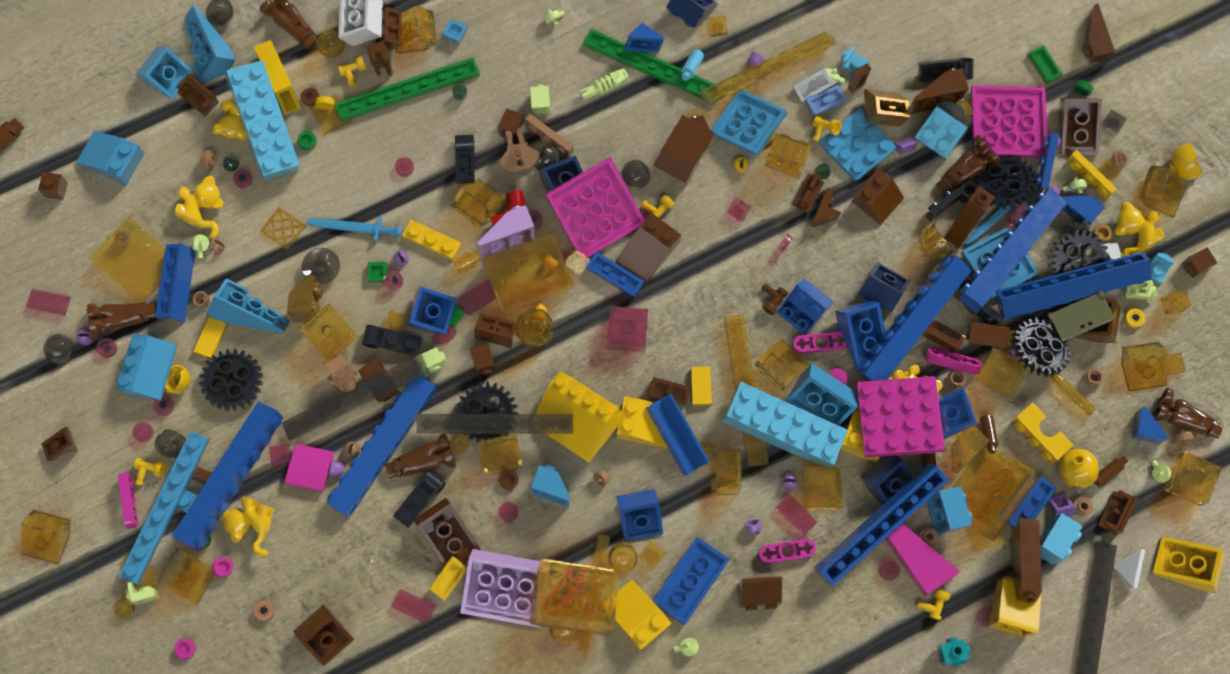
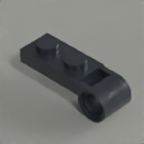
M953 58L918 62V80L920 82L934 81L952 68L956 70L963 69L966 80H971L974 78V59Z
M474 134L455 135L456 184L475 183Z
M966 182L953 192L949 190L941 197L943 200L939 203L935 201L928 207L929 211L925 217L931 222L956 201L959 200L967 204L978 186L974 182ZM964 190L970 191L972 195H967Z
M965 279L960 286L964 287L967 282L969 284L972 282L969 279ZM958 288L953 296L959 300L963 293ZM987 304L977 313L985 324L997 325L1003 317ZM966 306V309L970 313L976 314L973 310Z
M366 325L361 344L369 348H382L416 357L419 353L422 337L375 325Z
M430 470L393 516L404 526L410 528L414 523L413 520L423 512L434 496H437L443 490L446 482Z

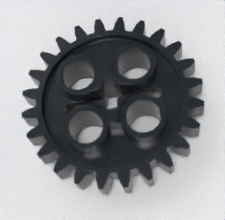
M1004 154L1001 162L998 164L989 163L985 171L975 176L974 183L995 197L990 206L996 204V209H998L1000 205H1003L1005 210L1007 205H1010L1013 209L1015 203L1021 206V200L1027 202V196L1032 197V191H1035L1036 178L1035 171H1033L1032 165L1028 166L1027 160L1022 162L1021 157L1015 160L1014 155L1007 158V155Z
M1080 229L1079 233L1076 230H1072V235L1065 232V239L1060 236L1058 237L1059 244L1053 243L1056 248L1049 250L1053 253V256L1048 257V259L1052 260V263L1047 266L1053 268L1049 272L1050 274L1058 275L1065 273L1068 265H1071L1070 271L1106 262L1105 258L1110 256V254L1104 252L1108 247L1101 246L1104 240L1098 239V235H1092L1090 231L1085 233V230ZM1073 246V252L1068 254V249ZM1091 247V250H1092V251H1091V253L1087 256V255H1086V251H1087L1088 248Z
M1037 318L1034 321L1028 319L1026 322L1023 321L1011 335L1013 339L1010 342L1014 344L1011 349L1017 351L1014 356L1020 357L1018 363H1025L1024 369L1030 367V373L1037 371L1038 376L1043 373L1045 377L1049 374L1053 377L1056 373L1060 374L1071 361L1068 358L1072 354L1068 351L1071 346L1065 345L1068 340L1062 342L1056 328H1052L1051 322L1046 325L1045 320L1039 323Z
M226 349V354L224 355L219 351V357L211 355L213 361L206 360L208 368L202 367L201 369L205 374L199 375L204 380L199 382V385L204 387L201 390L203 394H206L204 398L207 401L211 400L210 404L212 406L217 404L219 410L223 405L226 411H229L230 406L236 411L238 405L244 409L245 402L251 405L250 398L257 399L254 393H261L258 386L263 385V382L259 379L263 378L264 375L258 373L262 368L256 366L258 364L257 360H252L251 354L246 356L244 350L239 354L237 349H234L233 353ZM224 365H231L228 371H222ZM243 371H249L247 377L240 378V374ZM216 373L222 374L229 379L234 377L237 382L247 384V386L244 387L234 381L228 382L226 378L216 376ZM217 382H223L221 388L214 389ZM234 389H241L238 395L232 396Z
M479 382V388L477 389L472 385V392L465 390L467 396H460L463 402L456 404L461 408L455 411L457 415H460L456 422H462L458 428L460 430L465 429L463 432L464 436L470 434V441L476 437L477 444L481 440H483L485 445L488 444V440L495 444L496 438L502 442L503 434L509 437L508 429L514 431L511 424H517L513 417L519 416V414L513 410L517 409L518 405L511 404L515 401V398H508L511 392L503 393L505 387L501 386L498 389L497 383H494L491 387L490 383L486 382V386L483 387ZM493 397L499 398V403L496 406H490L489 404ZM479 402L480 408L472 411L471 404ZM500 408L504 409L502 412H493ZM486 409L492 412L489 413V417L487 418L484 415H480L484 414ZM471 415H480L473 419L470 418ZM497 416L503 417V422L500 425L494 424V418ZM477 421H484V427L482 429H475V424Z

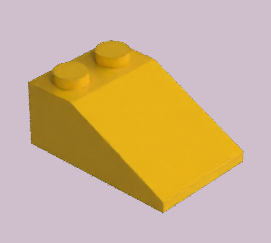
M625 396L621 411L625 418L618 426L617 439L668 449L646 410V407L653 403Z
M858 401L857 408L851 414L846 428L847 433L840 450L876 463L880 457H864Z
M1162 536L1153 574L1197 590L1216 594L1225 559L1224 551L1221 548Z
M633 580L629 581L602 604L603 608L639 651L643 650L672 624Z

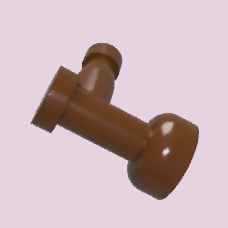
M765 283L761 290L766 291L773 299L770 302H765L762 309L769 315L774 316L777 312L776 306L783 297L785 298L788 295V292L781 287L775 290Z

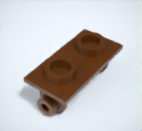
M819 174L807 175L792 206L807 213L810 212L824 184Z

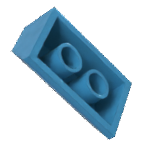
M132 334L116 389L128 396L161 400L177 345L151 336Z
M811 363L798 378L787 397V401L800 409L839 426L857 408L858 393Z

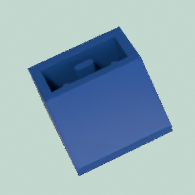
M804 278L794 287L777 310V313L802 334L807 335L825 315L834 301Z

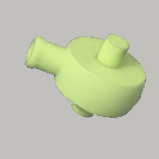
M549 9L544 20L547 24L553 23L555 26L558 24L557 20L564 16L565 13L562 10L560 12L558 10L552 12Z
M827 69L834 84L837 82L843 84L845 82V79L839 76L836 69Z
M1078 177L1073 178L1074 181L1069 186L1063 187L1064 193L1071 191L1082 194V190L1087 188V183L1084 179L1078 180Z
M198 234L192 238L191 247L197 251V258H203V251L208 249L209 240L206 236Z
M1156 460L1152 461L1151 465L1154 467L1152 471L1153 478L1159 483L1169 481L1172 475L1170 468L1166 465H1159Z
M686 638L680 645L674 646V652L681 651L685 656H693L699 650V644L694 638Z

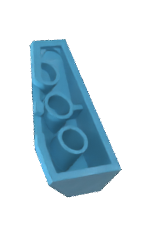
M192 5L184 19L188 38L192 40L190 51L195 56L194 71L199 82L205 83L226 74V70H229L234 64L235 58L223 38L200 10Z
M227 278L214 295L206 313L207 315L224 323L281 334L285 332L290 323L289 320L273 308H266L261 304L262 300L258 297L255 299L247 294L249 290Z

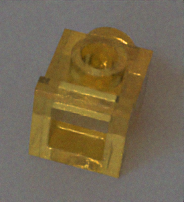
M1174 290L1169 292L1168 295L1160 297L1165 315L1184 312L1191 306L1187 291Z

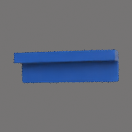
M182 243L167 244L165 248L155 318L160 320L175 319L184 323L186 319L195 250Z
M672 394L646 407L647 412L684 476L709 463V459Z

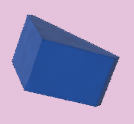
M642 23L629 34L624 49L659 53L664 37Z
M1145 406L1136 412L1133 439L1160 444L1168 439L1165 432Z

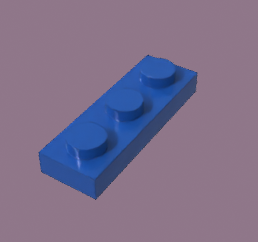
M1047 133V136L1043 138L1042 147H1044L1043 155L1039 158V166L1041 167L1040 172L1036 175V189H1049L1059 137L1057 133Z
M597 251L586 266L587 270L632 298L636 296L644 284L642 279Z
M1042 476L1039 477L1007 524L1015 529L1019 518L1036 519L1057 488Z

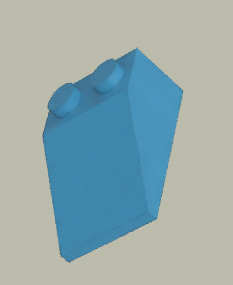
M94 131L76 163L127 186L144 156V152L139 145L126 139Z

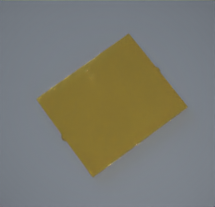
M129 217L111 236L107 237V240L89 259L138 303H143L160 286L165 248Z

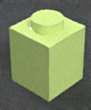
M536 85L530 87L532 115L550 114L549 86Z

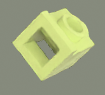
M437 347L416 356L425 378L428 377L427 373L429 372L435 373L440 371L442 366H445L444 363L447 362L443 351L439 353Z

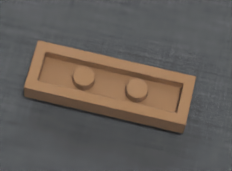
M529 114L525 118L527 130L532 134L536 133L540 136L545 144H551L555 147L557 153L568 158L574 153L572 144L533 115Z

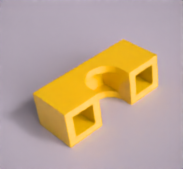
M1032 402L1012 422L1015 429L1028 438L1029 444L1037 448L1047 462L1053 464L1074 445L1061 431L1053 437H1047L1042 434L1040 423L1047 416Z

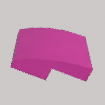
M296 444L285 484L324 492L329 478L331 463L334 459V452Z

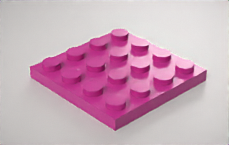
M971 86L972 144L974 147V137L979 135L988 145V149L978 156L982 157L989 149H992L1000 157H1004V154H1006L1007 157L1014 155V158H1040L1044 151V147H1042L1043 138L1047 136L1045 87Z
M611 157L604 159L545 194L582 261L596 253V251L598 252L640 227L645 221Z
M936 376L857 382L865 458L945 451Z

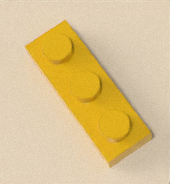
M1078 150L1071 154L1067 160L1071 169L1077 171L1086 183L1091 184L1096 189L1098 195L1107 200L1117 188Z
M414 220L409 221L402 234L403 238L452 261L462 245L461 242Z

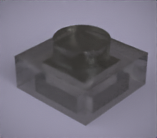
M1111 109L1101 127L1117 136L1127 118Z

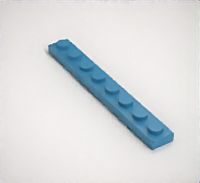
M190 431L119 577L137 585L140 584L210 441L209 438Z

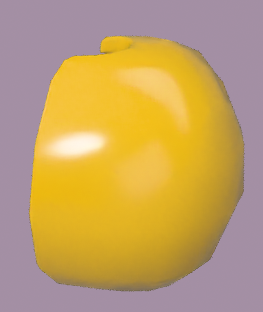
M181 365L171 366L165 385L167 393L180 394L188 388L191 383L188 370Z

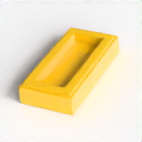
M208 317L193 352L212 359L211 355H215L228 324Z
M711 366L691 367L692 406L712 405Z
M452 556L429 590L445 601L468 567Z

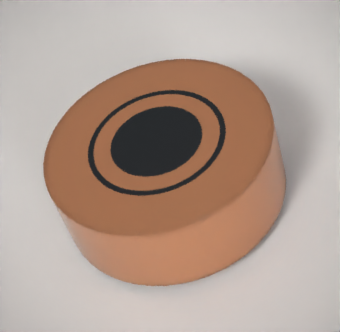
M259 601L254 607V615L260 621H268L275 614V608L269 601Z

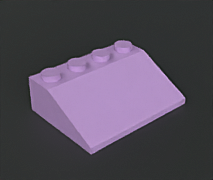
M526 205L513 207L477 242L483 270L536 251L534 224Z
M473 549L469 556L461 613L539 627L551 563Z

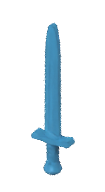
M1021 200V205L1027 207V202ZM1001 205L968 237L965 245L969 246L984 235L1012 209L1010 205H1007L1005 210L1003 205Z
M377 217V224L328 219H308L306 221L309 225L321 228L375 234L373 239L376 243H378L380 233L392 234L396 237L402 235V229L399 226L394 228L381 227V217Z

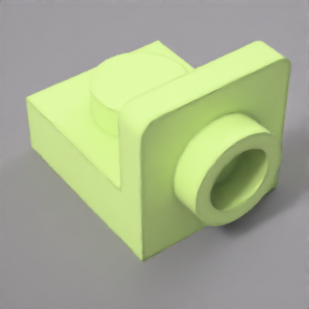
M1152 280L1145 281L1142 284L1127 286L1126 290L1127 298L1145 299L1147 303H1152V299L1157 294V287L1154 286Z
M132 582L127 583L126 597L133 604L137 605L160 598L158 590L151 588V586L142 587L137 592L136 584Z

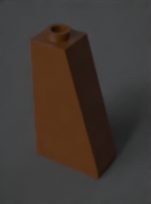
M979 186L944 239L960 248L995 197Z
M1019 518L1010 538L1017 601L1033 603L1038 601L1042 593L1040 523L1038 519Z

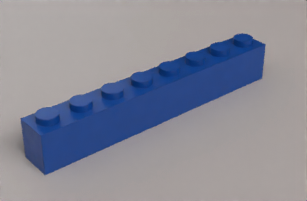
M1049 189L1045 194L1043 192L1039 194L1035 199L1037 204L1035 206L1031 204L1025 211L1027 215L1025 219L1021 217L1014 225L1016 230L1014 232L1010 230L1003 238L1006 242L1003 245L999 243L993 250V253H995L993 258L989 256L982 264L984 269L982 271L978 269L971 277L974 281L971 284L967 282L960 292L963 294L959 300L976 314L1068 203L1053 190Z
M1143 252L998 290L996 291L998 311L1004 319H1012L1022 314H1031L1037 310L1049 309L1059 304H1068L1074 300L1085 299L1097 294L1101 290L1105 294L1115 289H1124L1130 285L1142 284L1145 281L1152 280L1150 259Z
M947 255L940 260V265L937 269L929 274L926 283L919 287L915 297L906 304L904 311L894 319V324L883 333V338L872 347L869 356L859 364L856 373L865 381H879L889 378L972 270L958 256Z
M417 373L414 378H409L405 385L407 387L405 391L397 395L394 401L396 404L392 409L389 408L386 411L382 424H378L375 427L371 440L363 444L361 448L362 453L359 457H355L352 460L348 473H344L338 482L339 486L336 490L333 489L327 497V504L348 519L437 392L436 385Z
M257 402L173 533L172 537L199 553L206 544L211 532L216 528L219 519L227 511L231 500L238 493L240 486L249 476L250 470L259 460L262 451L270 443L274 432L280 427L284 417L276 409Z
M928 464L813 568L825 583L831 586L835 585L949 480L938 466Z

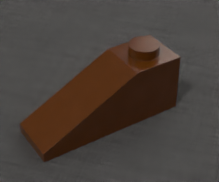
M1099 3L1095 4L1090 11L1083 49L1084 56L1088 59L1089 64L1110 60L1115 53Z

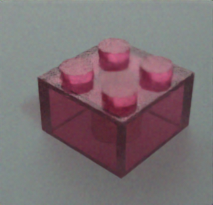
M610 306L607 349L645 352L648 309Z

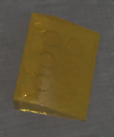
M554 233L482 259L501 315L574 288Z
M983 445L953 488L961 486L962 491L966 495L967 509L972 515V525L970 527L981 535L995 541L1038 479L1034 469L996 450L995 454H989L988 449Z
M540 559L531 605L530 625L609 636L615 629L618 571Z

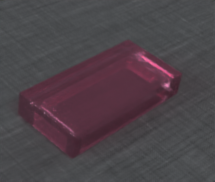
M487 280L459 297L457 302L465 311V314L469 316L498 298L499 294L490 280Z
M32 289L26 307L66 316L71 298L66 295Z
M790 494L775 508L802 536L817 523Z
M402 589L399 590L391 606L393 609L428 625L436 609L435 605Z

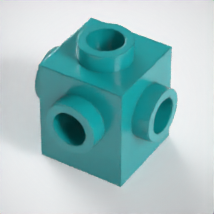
M957 637L945 640V644L937 646L942 666L952 664L953 667L965 665L964 661L970 659V647L968 643H965L964 639L958 640Z

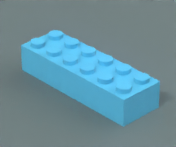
M263 60L226 70V79L261 180L265 181L298 171L300 165Z
M740 382L735 388L722 420L725 424L827 470L835 464L847 433L845 428L743 382Z

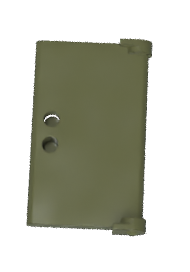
M1102 290L1053 313H1048V318L1054 324L1062 342L1115 320Z

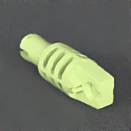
M624 68L609 73V75L595 80L591 86L580 90V95L584 101L598 94L604 95V93H608L629 81L628 73Z

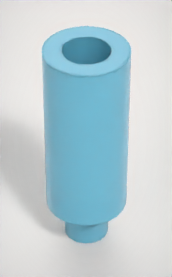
M695 49L691 52L681 70L683 80L687 81L696 73L704 58V54L700 50Z

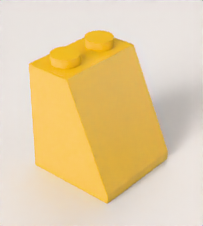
M1005 576V578L998 580L987 627L1024 638L1038 634L1041 595L1037 602L1026 603L1024 601H1017L1014 578Z

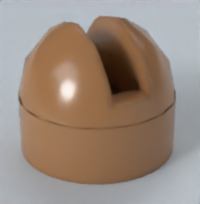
M215 238L211 240L208 246L210 252L214 251V255L221 254L226 247L222 241Z
M199 291L193 296V303L201 308L207 307L210 303V297L205 292Z
M348 442L344 446V453L349 458H355L360 453V447L356 442ZM353 445V448H352V451H351V454H350V453H348V452H349L350 446Z
M601 469L594 473V481L602 487L610 481L611 474L607 473V470Z

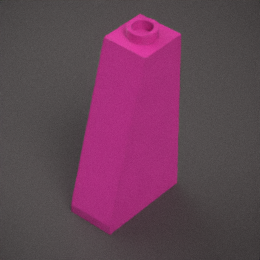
M903 523L885 538V541L923 596L928 595L960 573L956 567Z

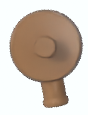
M1184 428L1179 429L1180 433L1174 435L1176 443H1183V446H1188L1189 441L1198 438L1197 434L1185 432Z

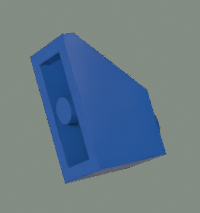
M1091 196L1063 197L1068 203L1062 210L1085 229L1105 208L1098 199Z

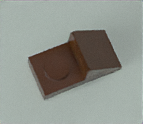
M826 189L812 227L815 228L839 219L841 212L831 208L835 199L832 197L834 190Z
M63 427L41 443L47 461H54L67 452L78 451L73 435L68 427Z

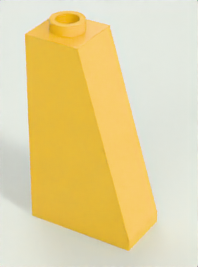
M269 40L254 46L259 60L264 62L274 94L284 116L302 109L272 41Z

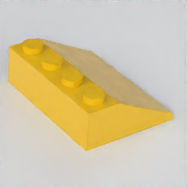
M560 370L548 385L530 424L589 463L625 417L619 407Z

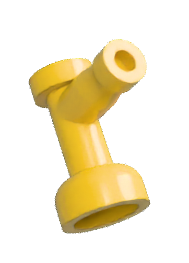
M362 56L357 57L354 63L343 67L341 65L338 66L341 76H346L349 87L357 85L352 71L356 69L360 71L367 70Z
M815 117L813 126L816 127V131L812 140L819 142L824 128L829 129L831 134L838 135L842 127L841 121L832 120L829 122L822 120L821 117Z
M663 195L660 200L662 204L658 208L650 205L647 201H644L641 207L660 218L667 208L671 209L674 207L675 202L668 196Z
M137 458L134 464V469L138 470L135 484L143 485L147 470L153 471L156 477L161 478L164 475L166 463L158 461L156 464L143 461L142 458Z
M935 589L934 596L937 598L935 605L919 601L917 608L929 612L930 618L941 620L942 616L940 614L944 601H948L951 594Z

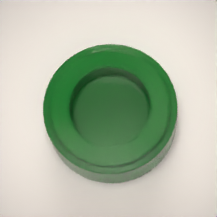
M1078 80L1074 86L1075 91L1083 96H1090L1094 90L1090 83L1083 80Z
M311 131L300 133L298 136L300 148L306 151L314 149L317 145L315 134Z

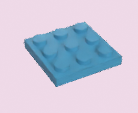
M739 89L711 130L715 132V137L758 157L786 117L787 110Z
M860 108L842 122L841 131L838 135L828 133L818 143L855 183L897 149V146L876 124L867 123L866 114Z
M1010 226L960 253L973 274L978 269L980 271L984 269L982 264L989 256L993 258L995 255L993 250L999 243L1003 245L1006 242L1003 238L1011 230ZM1027 253L996 291L1023 284L1038 276L1039 271ZM996 291L990 297V301L997 298Z

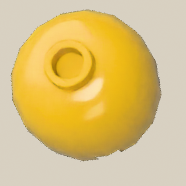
M1190 142L1177 147L1172 152L1171 162L1168 163L1171 173H1176L1182 180H1193L1203 176L1200 164H1198L1196 159V153Z
M1081 448L1072 449L1062 456L1059 464V475L1062 481L1069 487L1086 488L1091 486L1098 478V461L1094 454L1088 450Z

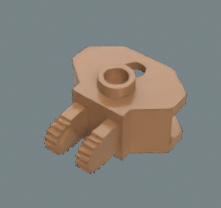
M522 128L517 129L520 144L515 145L510 130L506 131L508 146L506 153L500 161L502 167L511 172L533 168L540 159L539 151L528 146L527 142H525ZM520 159L523 160L522 166L519 164Z
M339 352L336 354L338 357L329 362L324 361L323 364L331 375L328 379L333 387L338 386L341 393L345 395L360 384L354 376L357 374V371L352 364L348 365Z

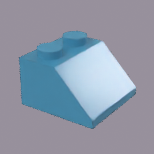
M157 46L136 73V76L149 87L173 99L179 91L177 89L178 84L188 73L191 75L194 70L167 47Z
M539 465L531 486L532 495L569 508L570 496L559 473L552 466L544 465L542 467Z
M961 486L938 491L926 501L933 528L938 532L939 536L956 532L972 525V515L967 509L966 495L962 491Z

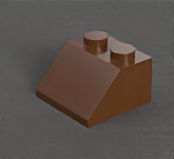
M878 168L855 194L852 203L881 225L904 200V196L895 181Z
M782 576L741 579L738 583L740 608H745V611L757 610V607L765 606L767 610L777 609V605L782 603Z
M324 604L293 630L298 640L323 667L354 640L351 634Z

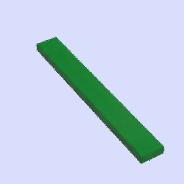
M593 29L589 31L583 43V46L713 105L716 104L723 90V87L696 75L687 81L683 80L681 68L642 51L625 50V43Z
M473 57L335 103L334 105L340 121L343 122L478 77L480 72Z

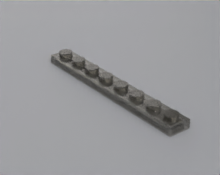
M419 354L356 385L349 392L344 391L283 421L282 426L288 439L292 441L430 373L423 355Z
M417 414L416 434H573V414Z
M1099 541L1095 542L1074 674H1097L1117 549L1116 545Z

